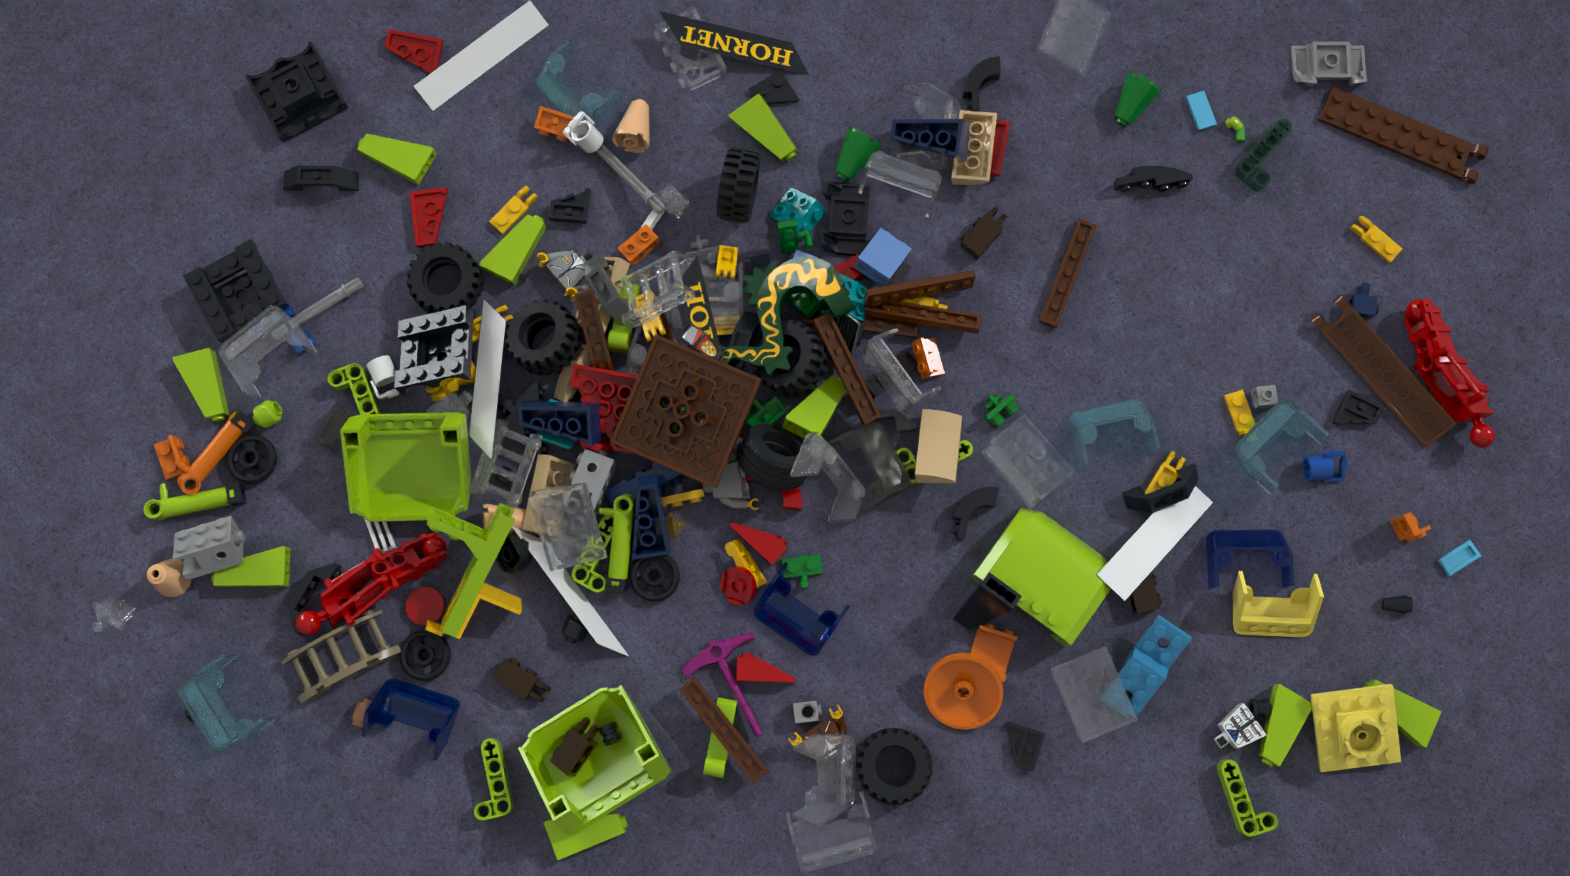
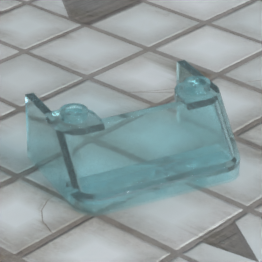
M569 38L547 58L535 84L538 91L558 112L575 117L582 111L596 124L623 100L622 95L617 87L604 99L594 92L581 98L559 75L565 67V61L576 52L573 40Z
M1132 398L1076 410L1069 416V425L1080 469L1089 464L1085 445L1091 444L1096 440V426L1133 418L1135 428L1138 431L1146 432L1151 453H1155L1161 448L1154 419L1141 400Z
M1287 398L1281 399L1235 446V452L1247 474L1270 495L1279 485L1265 473V463L1259 456L1283 432L1291 438H1299L1307 432L1320 445L1330 435L1297 404Z
M235 654L219 656L182 682L177 689L179 699L213 751L226 750L252 737L276 720L274 716L261 718L256 722L250 718H244L236 722L218 694L217 690L226 681V676L221 668L236 659L237 656Z

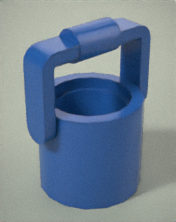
M1340 450L1324 452V455L1304 457L1302 464L1305 479L1307 481L1322 480L1323 482L1342 481L1347 471L1346 454ZM1340 456L1339 475H1334V465L1331 457Z

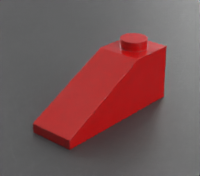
M733 522L729 525L734 532L771 566L788 550L786 546L787 541L780 535L776 537L774 534Z
M742 653L741 657H737L736 681L796 682V678L757 657H753V653Z

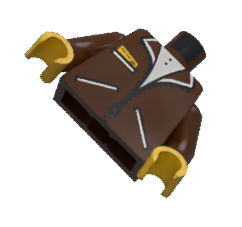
M837 705L838 710L836 712H832L831 708H829L831 716L802 736L794 732L796 739L791 741L788 738V741L806 757L813 760H824L829 756L835 766L845 760L838 749L845 745L844 742L847 739V724L842 715L841 707Z

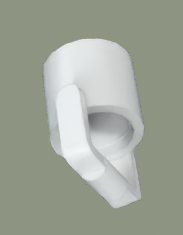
M582 111L570 121L563 131V135L575 146L578 144L587 153L597 151L604 140L603 135L593 126L595 122Z
M390 356L377 357L367 363L366 366L372 377L370 383L377 399H390L399 395L400 392L395 388L379 395L376 388L395 381L396 369Z

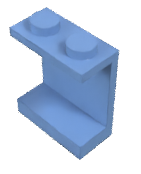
M880 228L860 254L853 268L881 287L887 286L891 277L901 263L906 260L912 248L892 236L891 233Z

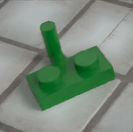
M796 220L777 223L781 254L799 250L798 239H804L807 250L810 251L814 248L810 231L798 232Z
M796 293L785 298L809 319L821 307L816 299L808 294Z
M772 395L764 404H761L755 397L752 405L756 408V411L746 419V422L750 427L760 423H773L787 409L775 395Z
M820 554L782 559L784 578L800 577V585L804 590L809 585L807 576L823 574Z

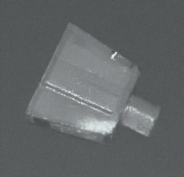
M463 392L460 396L457 393L448 394L425 412H459L466 414L468 422L472 413L468 404L473 398L467 392Z

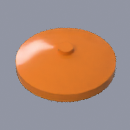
M955 653L941 658L930 668L924 683V699L929 711L941 723L956 729H974L987 724L998 713L1003 701V683L997 670L985 659L974 654Z

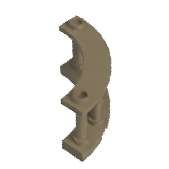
M370 610L362 614L361 618L354 620L355 624L353 626L345 624L310 642L299 650L295 649L287 653L288 657L281 661L282 664L285 665L293 662L305 687L303 689L304 693L298 696L301 704L319 697L333 688L334 683L340 680L343 682L357 675L359 670L368 667V665L371 668L394 658L401 652L399 645L393 647L387 645L375 619L383 614L382 610L377 612ZM366 623L369 624L380 647L379 653L372 656L369 653L367 654L355 629ZM345 632H348L360 657L358 658L359 662L351 666L346 664L334 639ZM326 642L339 667L337 669L338 672L332 676L326 674L315 651V648ZM307 653L319 677V683L316 685L311 683L300 660Z

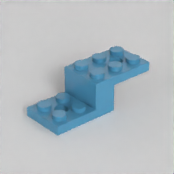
M1158 615L1128 653L1123 667L1099 699L1133 722L1166 680L1168 669L1189 644L1192 637ZM1166 638L1169 644L1162 646L1158 643V639ZM1130 691L1133 694V696L1131 698H1125L1122 695V692Z

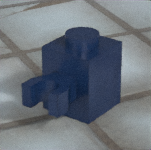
M1362 283V286L1359 285L1358 294H1354L1349 298L1351 306L1364 319L1373 318L1379 311L1378 297L1368 296L1370 291L1369 283Z

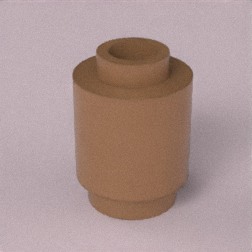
M363 698L362 701H357L351 718L353 719V725L367 729L368 724H371L377 707L373 705V700Z

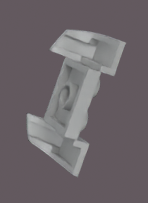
M1312 42L1306 46H1291L1292 74L1298 83L1312 87L1317 84V80H1348V86L1350 87L1358 83L1367 82L1364 45L1351 46L1350 42Z

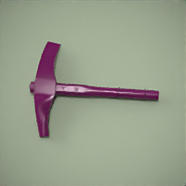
M753 633L730 637L719 642L711 640L707 644L708 647L690 660L681 671L689 679L699 669L707 665L717 664L755 736L762 735L763 732L758 725L759 723H757L748 705L749 703L744 698L736 678L726 661V658L736 648L744 643L755 640Z

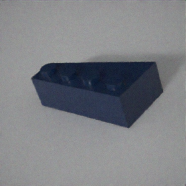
M892 119L891 138L904 145L967 162L971 124L963 119Z
M527 401L518 406L519 425L539 431H547L553 435H561L570 438V440L586 442V444L592 446L601 441L598 402Z
M654 462L648 471L644 469L636 472L632 476V480H629V478L624 479L605 490V493L614 509L615 499L622 494H631L636 499L638 477L658 474L661 494H663L668 486L676 487L683 482L682 479L685 478L684 474ZM622 499L621 506L628 509V501Z
M658 474L638 477L632 560L670 554L671 541Z

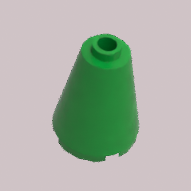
M1129 72L1126 77L1114 115L1117 119L1116 123L1123 127L1131 125L1161 92V88L1156 89L1158 86L1156 83L1142 75L1135 77L1134 72Z
M849 127L835 170L838 173L837 177L844 181H847V179L852 180L882 145L877 140L872 142L870 136L864 132Z

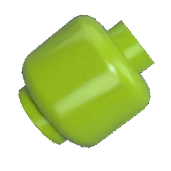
M266 400L253 409L252 419L257 426L269 428L281 420L283 411L277 402Z

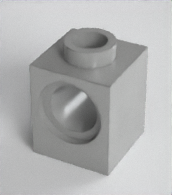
M1275 385L1255 387L1251 390L1254 410L1272 408L1278 404Z
M817 701L793 703L795 723L819 721V716H822L821 704L817 705ZM805 706L812 707L814 711L810 718H806L802 714V709Z

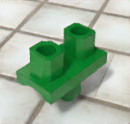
M1000 394L995 398L992 395L987 396L989 403L985 405V408L989 410L994 407L984 418L987 423L990 421L998 428L1006 421L1000 414L1003 409L1010 416L1019 410L1013 401L1015 397L1012 394L1000 404L999 401L1002 399Z

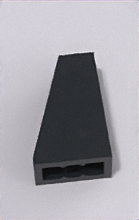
M989 572L961 606L953 619L966 629L971 630L1011 612L1022 596Z

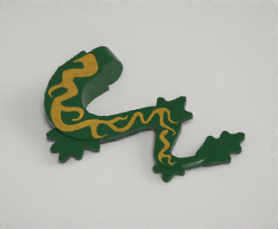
M813 257L791 259L782 263L777 268H775L773 263H769L765 272H762L759 268H754V275H743L742 277L748 284L747 287L743 288V292L753 294L748 304L750 306H757L764 344L761 347L730 346L727 348L721 345L719 348L722 350V353L716 360L729 365L731 361L737 359L756 367H765L768 376H771L777 369L789 371L791 367L787 357L793 352L792 347L784 346L780 313L781 305L785 298L796 293L808 294L816 299L824 311L829 309L837 320L855 310V306L848 297L850 293L844 286L845 282L830 263Z

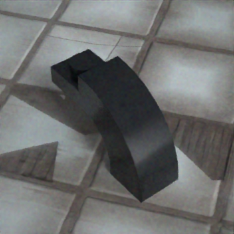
M1000 56L981 61L968 74L963 89V98H970L967 99V110L979 112V89L988 81L999 80L1001 74Z
M983 487L974 490L966 495L957 505L952 519L959 520V523H955L953 534H956V540L963 541L965 539L969 517L973 511L983 507L994 508L996 506L998 487Z

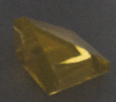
M672 512L666 517L669 535L677 539L687 523Z

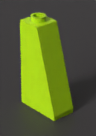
M759 93L729 114V117L783 162L785 160L788 162L796 157L798 149Z
M367 133L364 138L360 139L357 148L362 156L417 185L420 184L437 155L435 149L430 146Z
M527 214L480 261L479 266L481 269L515 285L547 228L544 220L537 215L532 217Z
M206 348L172 357L205 418L213 422L225 420L224 417L229 416L216 351Z
M830 376L785 417L782 428L817 445L846 393L840 378Z
M281 546L243 558V563L212 572L211 580L213 586L289 587L291 548Z
M1370 680L1363 687L1385 684L1378 680ZM1394 689L1398 730L1416 746L1427 748L1442 711Z
M1274 684L1269 702L1270 716L1266 718L1263 729L1266 735L1261 738L1258 756L1262 758L1261 762L1271 768L1273 765L1281 766L1312 710L1311 702L1281 684Z
M620 813L607 814L580 832L569 835L560 829L553 820L543 822L557 860L627 832L626 828L628 827L625 816H621Z

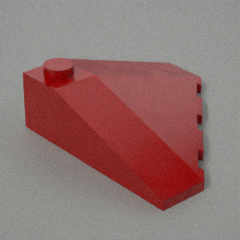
M574 364L570 383L574 389L577 388L582 395V402L599 403L600 428L602 433H606L611 440L638 376ZM610 443L616 451L634 454V452Z

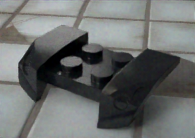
M827 181L822 193L825 199L831 200L828 231L819 229L821 244L825 251L848 256L859 254L860 256L866 245L870 185Z

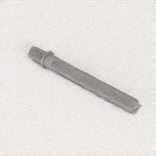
M602 144L596 152L642 197L647 206H651L658 214H662L666 207L658 199V195L652 193Z
M355 278L345 285L342 284V287L272 329L270 331L274 339L278 340L346 297L350 298L351 294L363 287L362 281L359 278Z

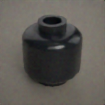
M573 613V615L566 617L561 632L565 636L566 641L576 643L585 639L588 630L577 615Z

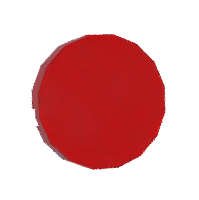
M601 436V441L593 446L586 444V442L575 441L581 447L593 451H600L601 448L605 449L606 452L613 450L610 445L611 440L604 436Z
M735 566L722 574L720 589L725 594L728 602L741 606L749 603L755 597L757 583L749 570L744 567Z
M420 587L408 596L405 604L406 613L415 624L426 626L427 620L436 623L444 613L445 600L437 590L430 587Z

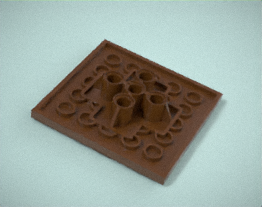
M655 334L610 442L717 488L763 379ZM691 387L695 388V395L693 397H689L687 393ZM668 397L670 405L664 408L662 402ZM686 405L688 411L682 416L680 408ZM700 413H704L706 417L703 423H699L697 419ZM678 423L680 431L674 434L672 430L673 425Z

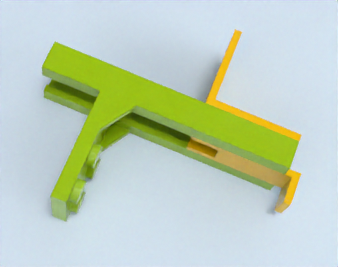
M499 503L485 530L431 506L427 518L429 528L438 533L442 531L453 540H463L474 555L442 617L441 624L427 620L425 628L427 631L439 636L445 633L460 639L480 598L516 614H521V598L484 583L515 521V518L512 517L514 513L513 508Z

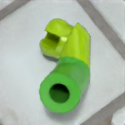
M1237 117L1227 118L1226 126L1235 129L1236 142H1245V126Z

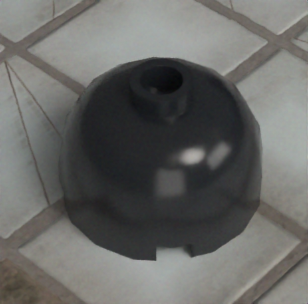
M517 534L507 535L496 557L499 567L505 573L520 572L530 564L532 554L528 550L529 542L524 538L520 539Z

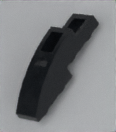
M1140 166L1133 167L1130 176L1116 178L1113 184L1115 190H1121V192L1129 191L1132 187L1136 186L1146 188L1150 184H1152L1153 190L1159 189V192H1164L1174 186H1177V188L1187 187L1192 181L1193 175L1170 167Z

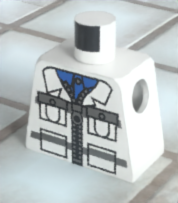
M1239 703L1217 725L1222 733L1215 737L1214 741L1220 748L1230 743L1233 748L1238 749L1264 737L1266 733L1246 705Z

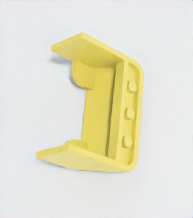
M1238 571L1233 589L1234 631L1240 635L1306 637L1313 632L1324 598L1318 574H1313L1309 588L1300 587L1291 593L1290 598L1253 596L1252 588L1245 583L1243 571Z

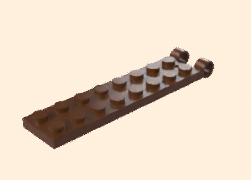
M1334 86L1330 90L1318 121L1465 182L1468 178L1466 183L1469 184L1476 183L1479 173L1473 169L1463 168L1468 155L1475 157L1478 153L1476 158L1484 160L1489 150L1484 145L1472 144Z
M1342 294L1333 300L1344 313L1335 322L1329 325L1319 313L1310 319L1425 448L1457 424L1445 408ZM1344 323L1345 327L1341 328L1339 324Z

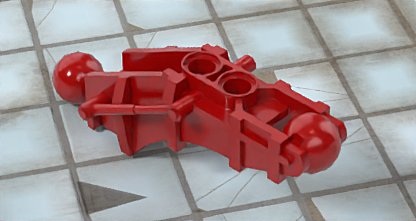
M1428 298L1412 300L1407 305L1406 310H1404L1406 318L1403 321L1408 330L1409 343H1414L1418 361L1413 364L1414 370H1417L1420 377L1423 378L1434 394L1436 400L1456 422L1473 423L1474 427L1470 431L1469 438L1472 444L1479 448L1489 447L1495 441V431L1484 422V418L1494 414V410L1489 409L1486 399V393L1490 391L1489 386L1484 385L1466 367V364H1468L1466 358L1459 357L1449 335L1451 328L1446 326L1440 316V313H1442L1441 308L1435 307Z
M434 532L428 535L423 533L418 538L409 542L405 541L401 543L400 547L384 554L381 553L379 548L372 551L373 556L368 557V559L335 579L331 580L329 578L324 581L327 590L320 594L322 611L316 613L307 610L300 613L295 623L297 630L307 636L313 635L320 629L321 623L329 621L333 630L337 629V623L344 620L348 626H353L355 624L354 620L361 618L362 614L381 598L382 600L387 599L389 592L398 589L402 584L412 579L415 581L420 579V576L431 568H439V563L448 556L446 541ZM423 550L426 557L419 559L416 553ZM370 580H374V582H372L366 588L357 593L366 583H368Z

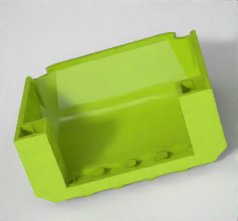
M459 412L361 414L349 417L341 428V443L351 514L355 513L363 516L365 520L370 522L427 520L431 506L453 516L468 509L471 491V470L466 414Z
M1023 508L1019 509L970 577L980 584L990 572L1022 596L1016 606L1052 631L1049 636L1064 647H1069L1074 643L1111 589L1097 575L1108 563L1104 556L1043 512Z
M622 685L608 689V687L600 688L531 730L527 736V741L522 747L518 748L553 822L567 835L580 832L661 782L671 772L645 721ZM585 717H588L591 722L584 733H587L591 726L595 724L600 728L607 723L616 722L618 725L617 730L622 734V739L615 744L605 746L603 736L597 732L593 740L598 744L576 776L564 774L550 762L554 750L564 741L565 734L572 728L576 729Z

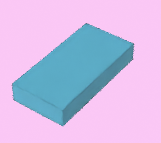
M1205 91L1186 96V101L1198 131L1217 125Z
M1468 540L1437 561L1449 577L1481 557L1472 541Z

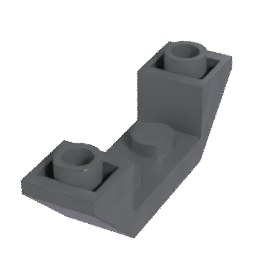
M598 252L585 262V278L590 287L594 289V293L603 309L621 325H625L637 313L629 299L620 297L606 273V270L610 267L602 253Z

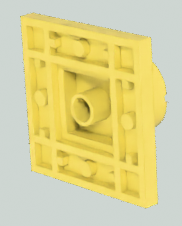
M1392 684L1310 694L1320 772L1401 762L1394 687Z

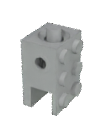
M585 449L583 453L580 452L576 462L579 464L577 470H573L569 479L571 485L569 489H565L562 496L563 504L567 508H572L579 491L591 496L585 512L591 517H597L606 494L605 490L608 489L617 466L613 459L606 457V451L601 449L600 451L592 452Z
M232 516L200 524L187 530H181L174 535L173 560L184 559L183 576L185 580L243 563L245 535L242 530H239Z

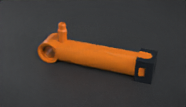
M235 408L227 417L228 421L190 467L178 459L174 460L173 464L183 471L179 475L177 483L185 494L193 495L199 491L201 483L225 456L235 441L244 432L247 433L255 422ZM187 480H193V484L191 486H184Z

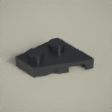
M781 70L749 88L753 97L759 93L767 105L769 103L781 104L782 102L794 103L799 101L798 96Z
M587 188L584 189L585 192L576 195L572 193L565 198L552 200L549 221L587 224L591 189Z
M1349 389L1346 391L1332 423L1376 424L1384 406Z
M1008 721L1007 725L1014 765L1034 772L1045 733Z

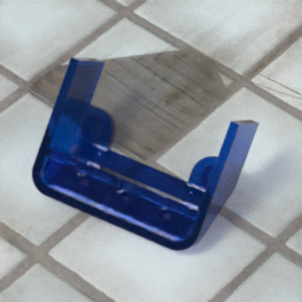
M1215 530L1207 535L1208 589L1220 587L1219 567H1227L1232 564L1234 560L1233 551H1272L1273 562L1281 566L1282 588L1295 586L1293 555L1283 533L1279 530Z
M785 562L769 583L753 613L759 621L805 653L816 656L826 644L850 606L847 604L840 615L831 610L824 611L821 616L789 594L792 589L791 583L782 576L788 566V563Z
M389 679L385 681L365 711L361 736L366 737L373 725L385 728L389 727L394 720L430 732L428 740L431 744L435 745L433 760L437 761L449 740L460 703L456 698L398 679Z

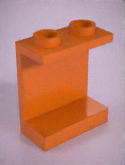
M984 623V625L978 626L970 654L977 655L988 661L997 670L1002 683H1004L1012 649L1018 637L1013 636L1014 632L1003 629L1001 632L995 630L994 625Z

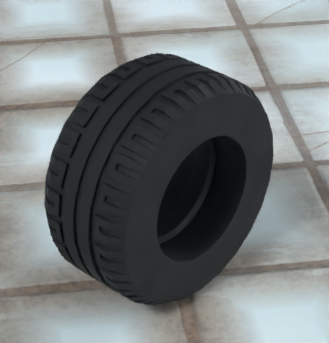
M760 423L746 431L737 451V461L746 476L761 486L777 491H791L802 486L814 463V454L811 446L805 439L782 428L781 425Z

